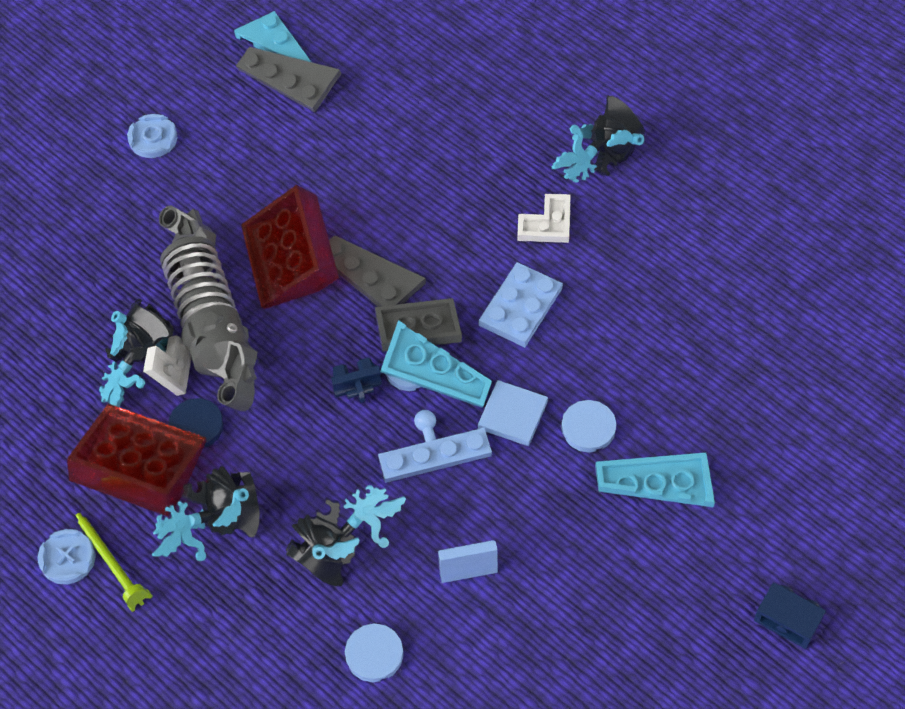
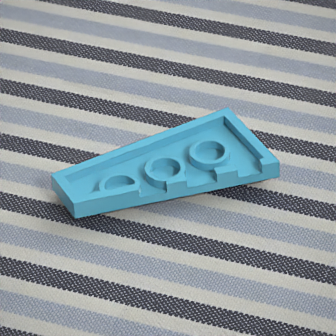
M398 320L380 372L482 408L492 381L464 362L458 361L450 353L442 348H438L429 342L427 338L419 333H415Z
M706 453L596 462L595 468L599 492L714 507L715 501Z

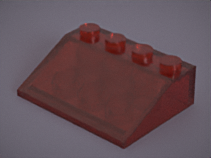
M295 185L241 224L261 308L267 309L321 291L339 278L317 195Z
M108 403L67 458L69 481L169 517L171 512L166 511L165 508H170V505H173L175 508L177 502L181 499L184 492L183 485L188 484L206 443V438Z

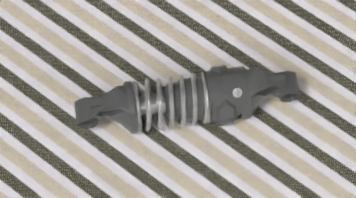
M171 205L166 206L159 215V223L164 228L174 232L175 237L172 243L162 252L160 263L165 278L168 280L167 284L171 290L172 299L175 300L174 305L178 310V318L181 320L183 345L188 347L196 371L203 375L224 378V382L217 394L219 402L244 412L252 406L254 400V380L257 377L253 368L258 352L249 345L248 329L242 325L234 300L232 299L231 291L228 289V283L215 248L216 234L210 227L202 223L199 211L192 209L190 212L185 213ZM180 284H181V285L185 284V285L181 288V290H178V289H177V287H178Z

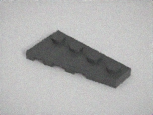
M253 47L247 49L236 65L239 71L313 112H316L342 74L340 69Z
M335 235L316 251L318 258L378 307L404 304L426 284V278Z

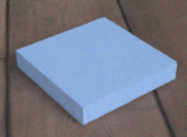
M497 380L478 423V429L485 428V431L529 446L547 405L548 397Z
M494 540L438 551L442 583L498 573L497 546Z

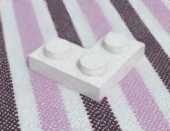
M545 194L544 215L519 214L517 241L569 243L570 195Z
M177 335L168 338L166 353L157 346L149 347L143 372L175 395L186 394L191 364V355L188 347L183 345L182 339Z

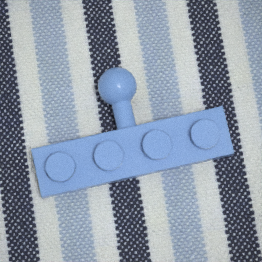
M421 410L416 414L414 423L419 430L423 431L425 442L378 454L385 483L490 457L492 456V451L485 428L436 439L433 430L436 424L435 415L429 410Z

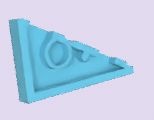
M275 11L234 30L237 39L241 40L244 38L252 42L257 49L311 62Z

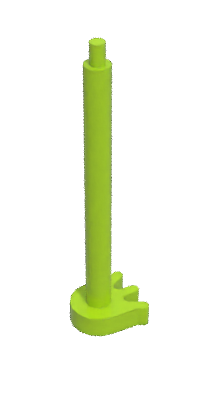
M77 513L78 524L125 589L123 599L131 612L135 611L136 605H144L143 599L152 598V594L143 585H134L88 519L83 517L81 513Z

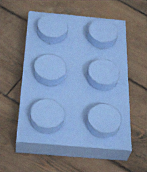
M517 262L479 319V326L522 347H526L561 292L563 283Z

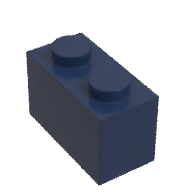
M773 582L757 609L754 621L806 649L818 629L826 610L822 609L814 600H805L796 595L788 586L778 585Z

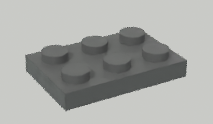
M453 298L375 307L382 351H388L398 320L415 333H419L427 338L434 345L462 342V333Z

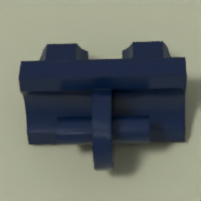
M369 357L360 359L357 362L359 371L349 373L347 365L334 366L333 378L331 380L335 398L347 395L348 399L358 397L360 404L365 403L364 395L373 393V387L382 385L379 366H375Z

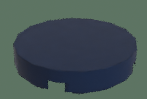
M202 398L189 399L180 403L172 411L169 418V431L174 442L182 448L189 450H199L198 448L204 446L207 448L220 438L223 431V417L219 408L211 401Z

